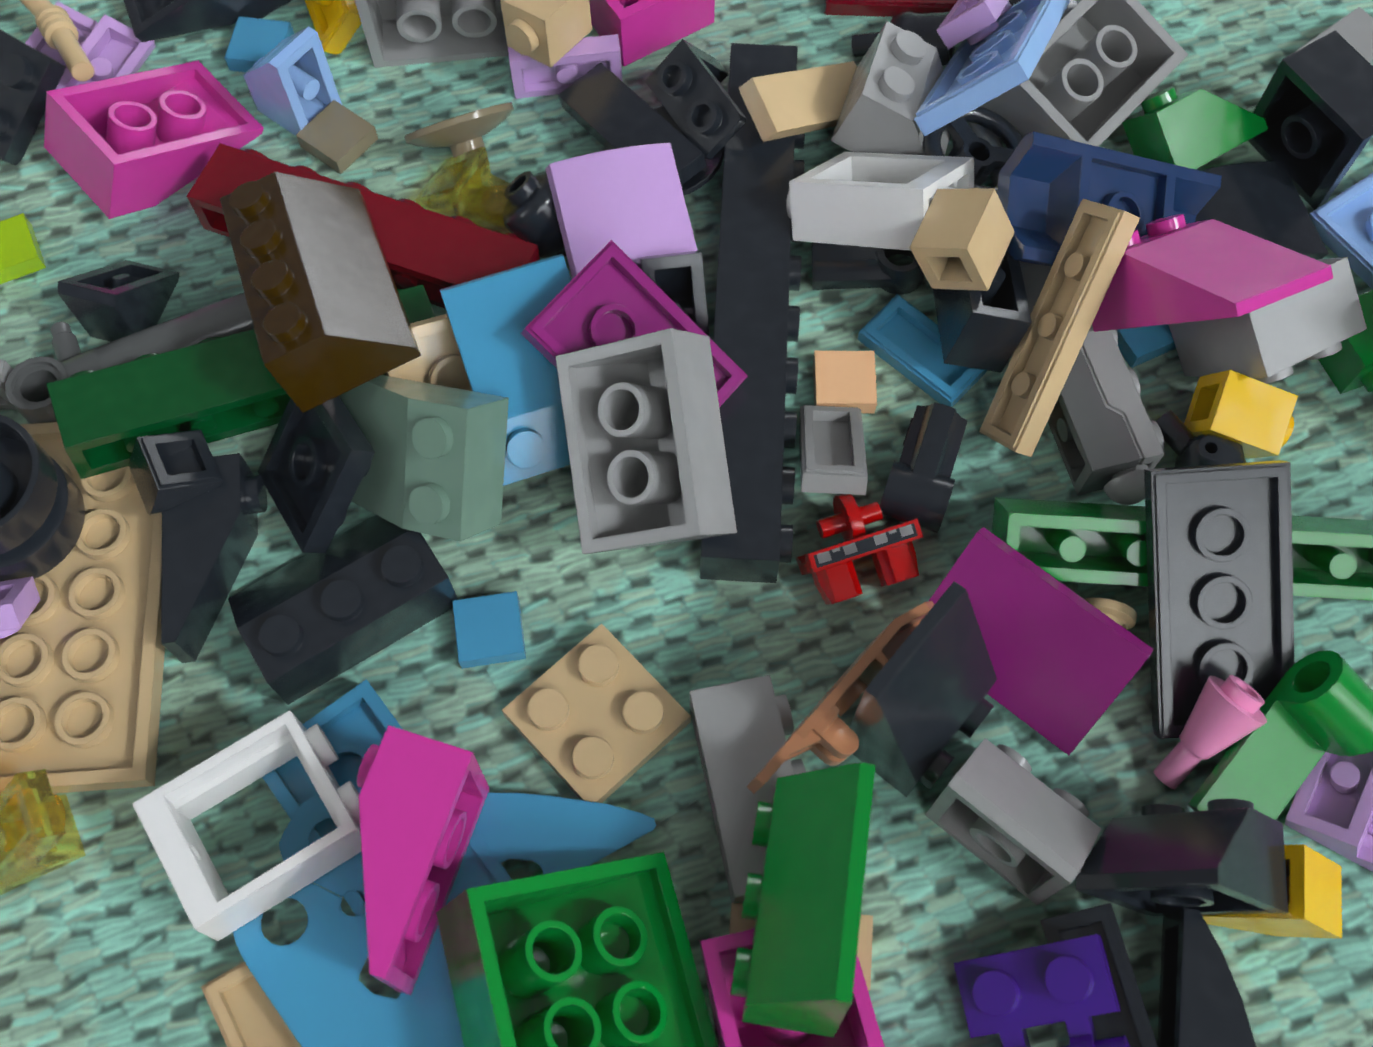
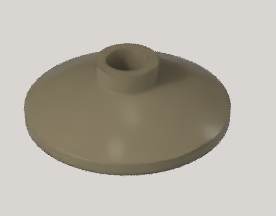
M512 102L486 107L421 128L405 135L404 138L407 144L419 147H450L453 158L461 157L485 149L482 137L500 125L513 112L514 107Z

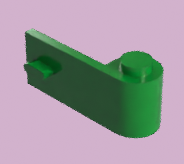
M1317 651L1303 657L1285 673L1260 708L1267 719V723L1231 745L1187 805L1193 811H1207V802L1210 800L1225 798L1242 799L1252 802L1255 810L1276 820L1325 752L1352 757L1373 751V690L1341 655L1334 651Z

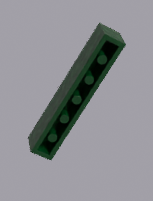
M423 285L404 290L397 289L409 323L436 317ZM254 329L226 337L206 338L198 344L161 354H145L131 362L97 371H80L69 378L47 383L64 448L81 479L129 466L137 437L202 430L208 444L279 424L290 400V396L264 366Z

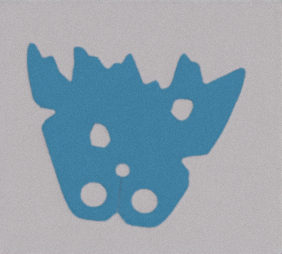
M488 793L475 829L500 863L508 859L533 861L540 865L543 874L590 866L655 829L656 823L654 818L645 814L610 804L549 795ZM319 795L312 796L300 805L283 832L279 842L283 861L309 846V837L313 828L319 822L331 818ZM470 845L467 847L446 904L465 889L496 883ZM362 852L288 897L299 901L304 906L308 918L305 932L295 942L280 946L268 941L261 930L263 914L233 932L236 945L246 965L301 1047H464L447 962L438 932L439 924L411 996L400 993L399 997L394 999L376 995L359 981V975L368 957L366 910L354 917L346 915L341 908V897H344L347 892L353 890L361 891L364 894Z

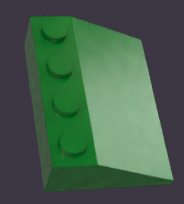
M664 852L468 888L436 912L464 1047H718Z

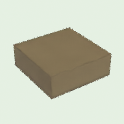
M335 100L296 134L301 148L340 174L378 140L375 126Z

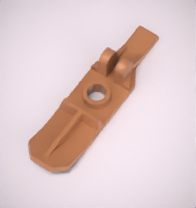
M933 601L924 602L895 618L866 647L746 786L753 794L765 785L785 761L811 750L825 764L836 766L858 749L859 739L857 734L838 715L842 716L859 698L935 605Z

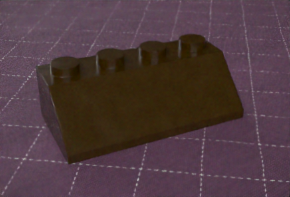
M273 172L257 181L243 183L232 193L220 198L263 364L303 413L421 356L364 197L359 189Z

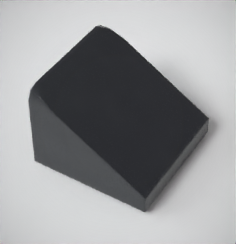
M202 430L136 438L129 467L149 515L169 510L222 485L223 479Z

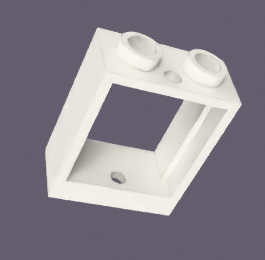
M843 152L789 181L786 209L792 221L793 241L911 251L909 247L937 189L974 188V158Z
M291 710L132 803L193 928L216 941L223 939L362 852L359 793L351 781L342 786L338 785L328 766L339 758L321 727L315 724L306 729ZM298 756L337 828L229 895L191 820Z

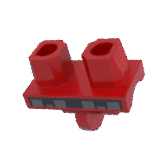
M837 494L833 498L835 515L817 520L816 525L822 539L841 533L845 542L795 557L801 574H812L815 586L825 604H835L863 594L852 560L871 554L881 587L919 576L917 557L912 541L922 538L923 534L918 519L866 534L865 525L883 519L878 502L858 507L852 495Z

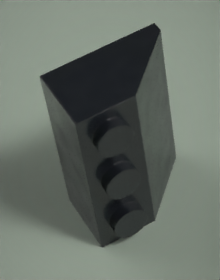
M375 515L332 539L326 554L307 553L229 597L228 600L237 629L266 682L289 705L453 609L452 601L458 600L448 575L423 535L419 532L402 529Z

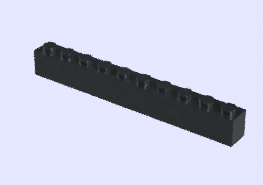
M731 43L728 95L746 117V123L725 145L713 341L748 377L719 408L737 533L702 539L700 579L776 583L779 563H791L793 525L781 524L782 504L793 505L795 467H783L784 448H795L797 412L785 411L786 394H796L798 358L787 357V341L798 342L800 306L789 305V291L800 290L802 257L790 255L791 242L801 241H793L792 221L787 214L786 200L789 192V181L804 174L805 161L794 159V149H804L805 133L763 142L740 94L739 87L753 77L796 71L798 46Z

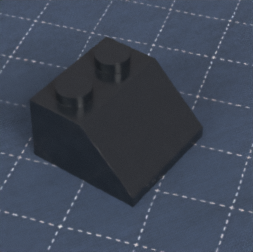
M1336 30L1282 59L1253 111L1254 114L1265 119L1268 130L1248 140L1266 161L1283 162L1297 192L1314 210L1327 202L1373 135V66Z
M1225 798L1210 800L1207 802V811L1185 812L1184 808L1175 805H1145L1141 807V816L1112 818L1076 876V890L1148 916H1166L1182 908L1199 910L1201 915L1289 913L1283 823L1255 810L1252 802L1242 799Z

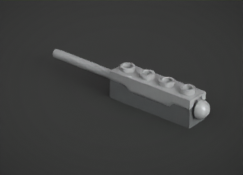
M968 122L977 137L985 139L992 146L1003 147L1000 138L995 133L981 125ZM1002 168L993 170L990 173L994 186H998L999 172ZM1020 261L1031 315L1052 267ZM1092 325L1049 417L1048 424L1077 496L1104 489L1106 495L1112 501L1122 505H1133L1145 499L1144 469H1154L1165 454L1163 451V434L1157 422L1152 419L1150 420L1140 398L1141 388L1138 376L1131 367L1126 366L1118 348L1117 330L1094 332Z

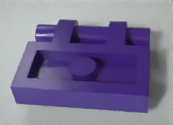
M1094 934L953 963L970 1038L999 1033L1002 1047H1031L1026 1028L1065 1021L1069 1035V1045L1060 1047H1129L1125 1035L1097 1040L1091 1016L1121 1011L1101 935Z

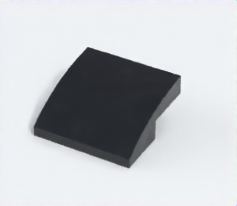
M1245 162L1200 170L1221 175L1222 177L1221 188L1196 215V222L1215 219L1316 260L1323 259L1329 254L1283 162Z

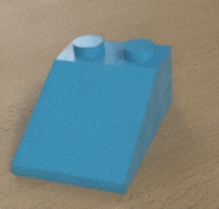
M562 254L440 289L471 390L509 398L503 486L570 465L557 368L520 334L571 281Z

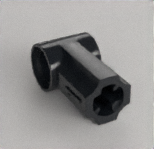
M812 242L813 290L881 288L891 294L903 295L918 289L924 280V273L912 251ZM902 254L910 257L914 262L910 265L898 266L889 262L887 258L892 255Z
M936 402L927 406L917 405L903 442L904 447L899 462L894 460L882 496L880 508L883 516L904 523L918 519L920 528L936 533L939 532L955 483V479L951 478V474L968 420L962 418L957 413L955 408Z

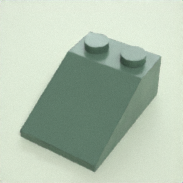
M380 375L339 395L375 451L369 472L362 478L351 502L402 529L455 541H463L501 524L508 397Z

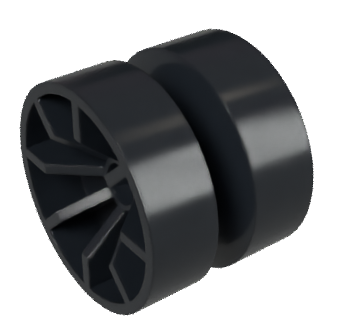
M0 415V582L33 576V579H36L61 563L77 543L85 519L84 500L77 484L48 455L42 446L19 423Z

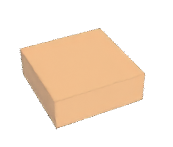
M815 350L813 357L814 406L855 407L861 409V413L875 414L877 407L875 351Z

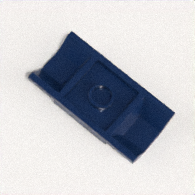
M1035 131L1027 133L999 172L997 195L1015 231L1007 251L1014 260L1052 267L1082 199L1121 209L1140 217L1135 230H1138L1140 237L1148 235L1145 224L1165 217L1184 214L1186 224L1196 222V215L1221 188L1222 176Z

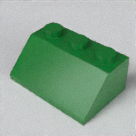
M858 762L778 777L772 803L758 801L752 845L765 847L762 874L748 872L741 916L743 919L755 920L752 949L737 947L730 992L732 996L745 998L742 1022L834 1037L850 1008L853 997L875 764Z

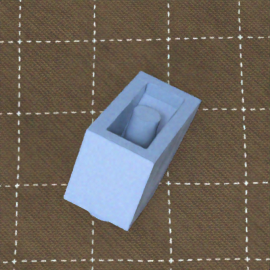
M309 26L282 40L269 53L257 60L253 67L243 75L257 110L295 136L333 100L342 105L318 32Z

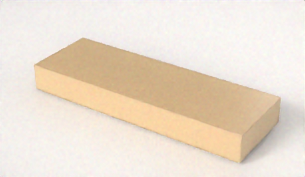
M854 61L753 77L739 87L740 94L763 142L835 127L857 66Z

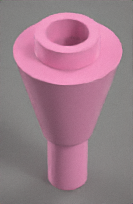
M1229 675L1225 681L1216 676H1209L1179 736L1181 741L1154 769L1156 777L1169 788L1176 789L1202 760H1208L1267 723L1266 717L1260 710L1265 703L1264 699L1250 685L1234 675Z

